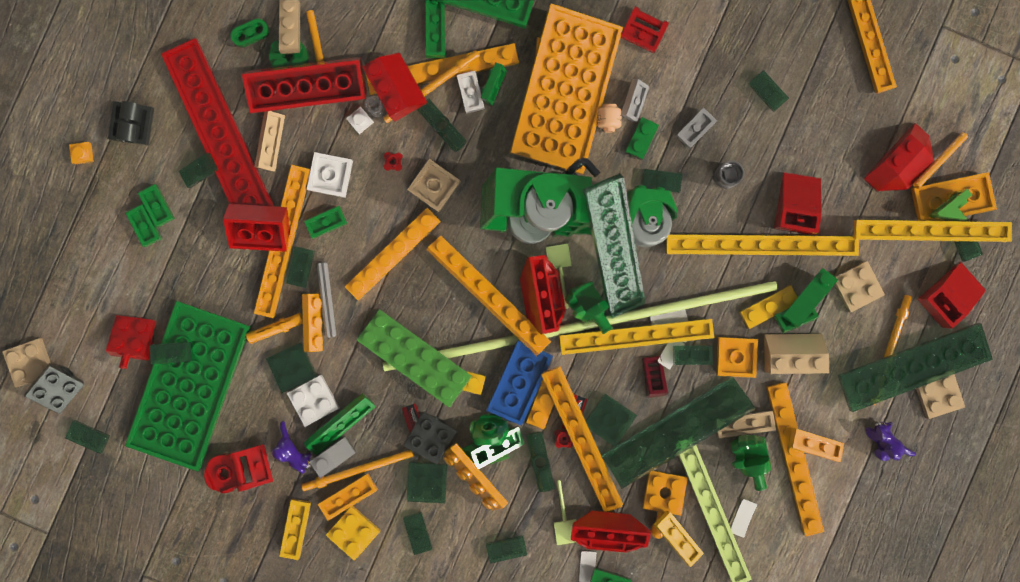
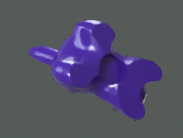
M281 421L280 430L282 438L278 441L277 446L272 449V455L280 462H288L291 468L304 474V468L310 466L309 462L311 461L310 457L312 454L298 452L289 438L285 422Z
M877 422L874 429L870 427L865 429L868 437L878 444V448L874 452L875 456L880 460L888 461L891 458L898 461L904 454L916 456L914 451L906 448L900 440L894 437L891 432L892 422Z

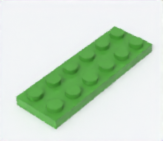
M380 309L357 339L358 342L449 408L472 378V375Z

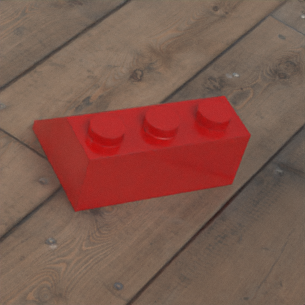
M400 53L377 57L362 66L389 117L394 122L428 103Z
M228 204L223 222L229 248L287 252L289 235L287 207Z

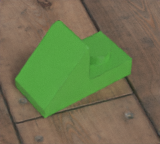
M969 189L960 190L930 213L929 216L931 218L953 221L966 220L967 218L959 208L967 204V199L973 194Z

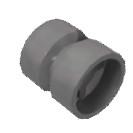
M737 161L725 162L715 170V183L723 189L734 187L743 180L745 176L744 168Z

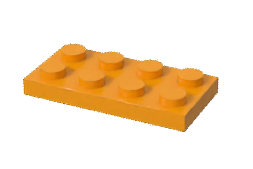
M989 172L925 185L919 189L911 188L917 220L945 221V219L931 218L929 214L955 193L964 189H969L973 194L967 199L968 203L959 208L964 216L997 210Z
M457 443L445 450L443 454L445 462L449 466L453 465L457 470L456 474L463 481H467L470 485L469 489L472 493L481 497L482 504L488 510L502 509L508 504L506 499Z

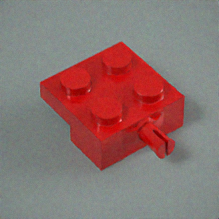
M116 315L106 352L110 356L121 357L119 368L127 369L130 358L149 361L153 347L152 336L156 325L155 320Z

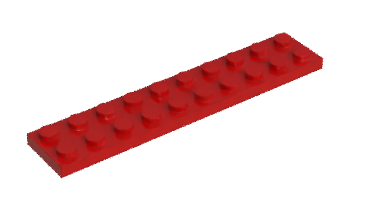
M194 38L161 53L229 203L274 206L258 169L254 167L253 158L198 39Z

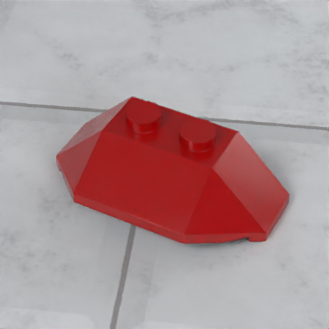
M914 123L863 179L877 192L909 189L934 162L930 136L919 125Z
M546 255L528 257L520 277L526 317L540 334L559 331V325L566 311L559 272L547 260Z
M591 511L575 521L571 532V540L576 541L587 549L624 553L641 547H648L651 530L631 514Z

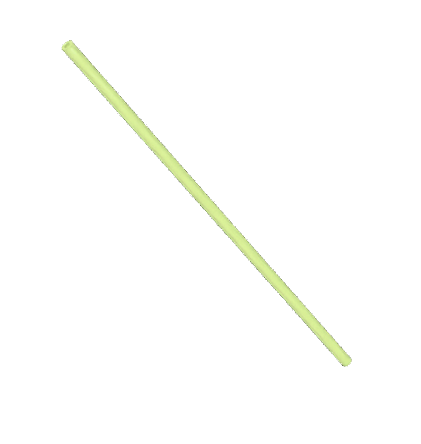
M776 281L608 315L606 318L611 325L776 291L777 283ZM589 320L586 323L579 321L560 325L559 331L544 335L549 338L597 328L598 325L594 320ZM512 335L444 349L438 352L447 358H453L515 345L519 339ZM383 362L384 371L395 370L393 366Z

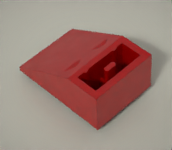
M783 172L774 229L809 235L819 233L822 215L821 178Z
M959 262L917 300L942 328L953 329L970 313L986 290L964 264Z

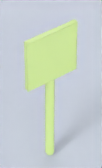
M568 244L546 247L547 260L555 268H559L562 292L565 298L567 294L562 267L572 266ZM564 300L565 309H568L569 306H568V304L566 303V301Z
M557 480L563 521L554 522L557 545L575 543L576 541L571 540L572 525L576 519H566L561 481Z

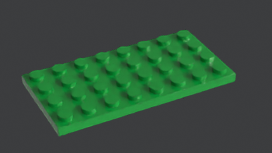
M176 301L125 447L197 472L200 471L247 338L246 334L251 326L181 301Z

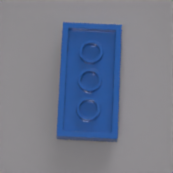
M517 340L486 411L522 426L543 380L541 374L547 371L553 355L542 351L536 356L520 340Z

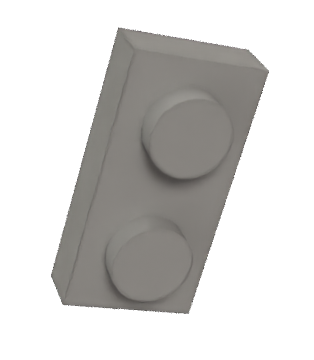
M632 79L621 115L631 122H638L649 86L639 79Z
M703 108L676 137L690 149L717 120Z

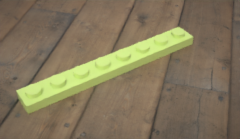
M693 436L675 442L674 445L731 582H747L752 580Z

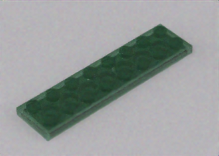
M620 173L583 189L605 299L609 305L608 314L612 319L646 303L624 176Z
M976 323L839 374L838 378L849 411L855 412L991 361L993 358L982 323Z
M731 377L602 454V457L621 489L755 410V406L734 377Z

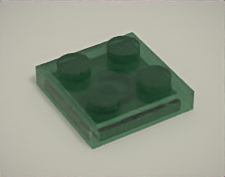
M302 342L266 358L281 393L318 377L307 352H304Z
M605 393L587 418L586 424L591 431L616 447L637 415Z
M409 462L407 502L445 504L448 464Z

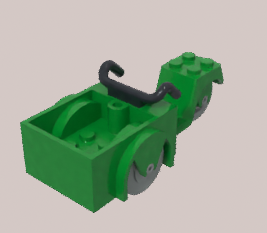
M583 157L577 159L562 174L495 168L482 185L480 229L504 233L508 221L511 234L518 241L525 244L539 243L546 239L551 232L552 237H570L573 234L614 237L624 230L629 240L641 247H652L663 242L668 237L672 228V221L677 218L678 210L671 191H667L663 187L646 189V186L637 185L622 196L615 218L600 220L599 217L595 216L591 204L592 177L578 176L575 172L582 166H585L594 178L601 172L588 158Z

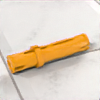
M299 312L287 318L282 317L275 323L248 332L246 334L247 340L250 344H253L284 331L286 333L289 329L303 324V315Z

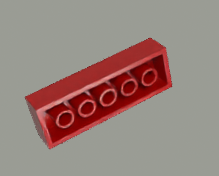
M361 57L246 71L242 74L249 111L250 113L366 99L367 89Z

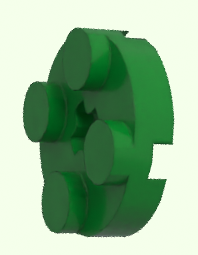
M278 39L271 44L269 60L273 67L306 64L309 60L308 51L300 41V53H291L294 54V57L287 61L284 58L286 54H281L279 51Z
M484 414L476 422L474 419L469 428L470 436L477 446L502 445L509 433L507 420L505 419L504 421L495 414Z

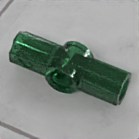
M427 99L428 103L418 108L417 111L454 152L459 151L467 143L466 139L434 103ZM440 122L447 123L446 128L442 130L438 129L437 125Z
M540 431L527 434L526 438L538 491H551L555 489L543 433ZM543 457L546 460L543 466L536 465L535 461L537 458Z

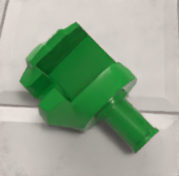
M592 281L581 283L569 289V294L564 300L573 310L572 314L575 318L585 323L589 320H594L602 334L613 329L604 315L609 305L601 298Z
M740 435L738 439L731 442L732 453L736 455V460L732 462V466L735 469H739L743 475L753 477L756 491L767 489L764 475L771 471V462L765 437Z

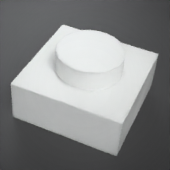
M361 106L346 118L359 134L374 123Z

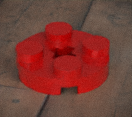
M220 454L212 458L204 472V479L208 487L220 493L232 492L238 485L233 461L230 460L229 454ZM222 468L228 470V478L220 476Z

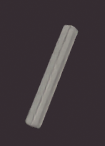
M321 262L317 263V273L325 336L330 338L336 336L328 264Z

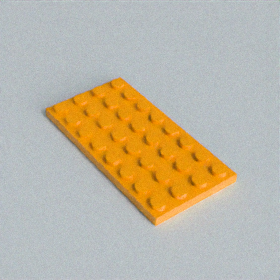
M555 4L549 5L510 154L564 170L577 159L588 158L598 122V109L603 104L623 27ZM585 166L580 167L575 173L583 175Z

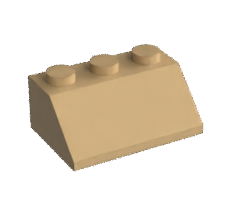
M764 334L765 373H829V353L822 334Z

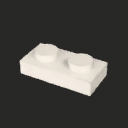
M471 71L457 75L466 114L485 109L481 99L476 72Z

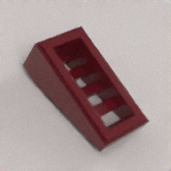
M661 356L642 358L647 398L666 396L668 394L664 367L658 362ZM658 363L656 367H648V364ZM659 371V374L650 375L649 372ZM660 379V382L651 383V380ZM661 386V390L652 391L653 387Z

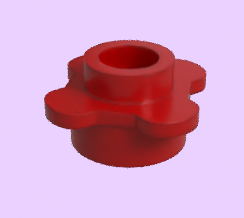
M386 152L384 154V169L386 171L390 169L401 171L403 155L399 152L396 154Z
M557 429L555 431V446L557 448H571L573 446L567 430L561 431Z

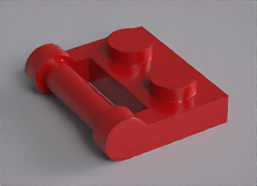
M635 6L620 38L654 54L669 22L665 20L663 22L640 11V8ZM638 18L644 22H647L659 28L660 30L659 32H657L649 27H646L636 22L635 19Z
M264 444L229 453V458L233 461L238 481V492L273 482ZM243 456L246 457L251 482L246 483L240 457Z

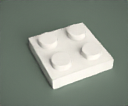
M314 152L307 190L346 198L353 160Z
M323 375L287 393L304 427L340 408Z

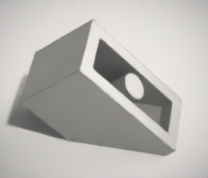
M344 437L309 463L321 478L356 452L347 438Z

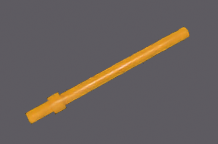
M477 50L470 53L464 59L462 57L457 60V64L422 88L421 91L424 97L460 70L464 71L467 69L471 62L480 57ZM388 114L383 117L386 123L392 120Z
M904 295L901 307L897 309L895 315L897 319L868 401L870 404L876 405L903 323L909 315L908 309L912 296Z
M407 450L321 478L316 477V480L303 483L302 489L306 491L316 487L322 488L327 486L328 483L414 457L412 450Z

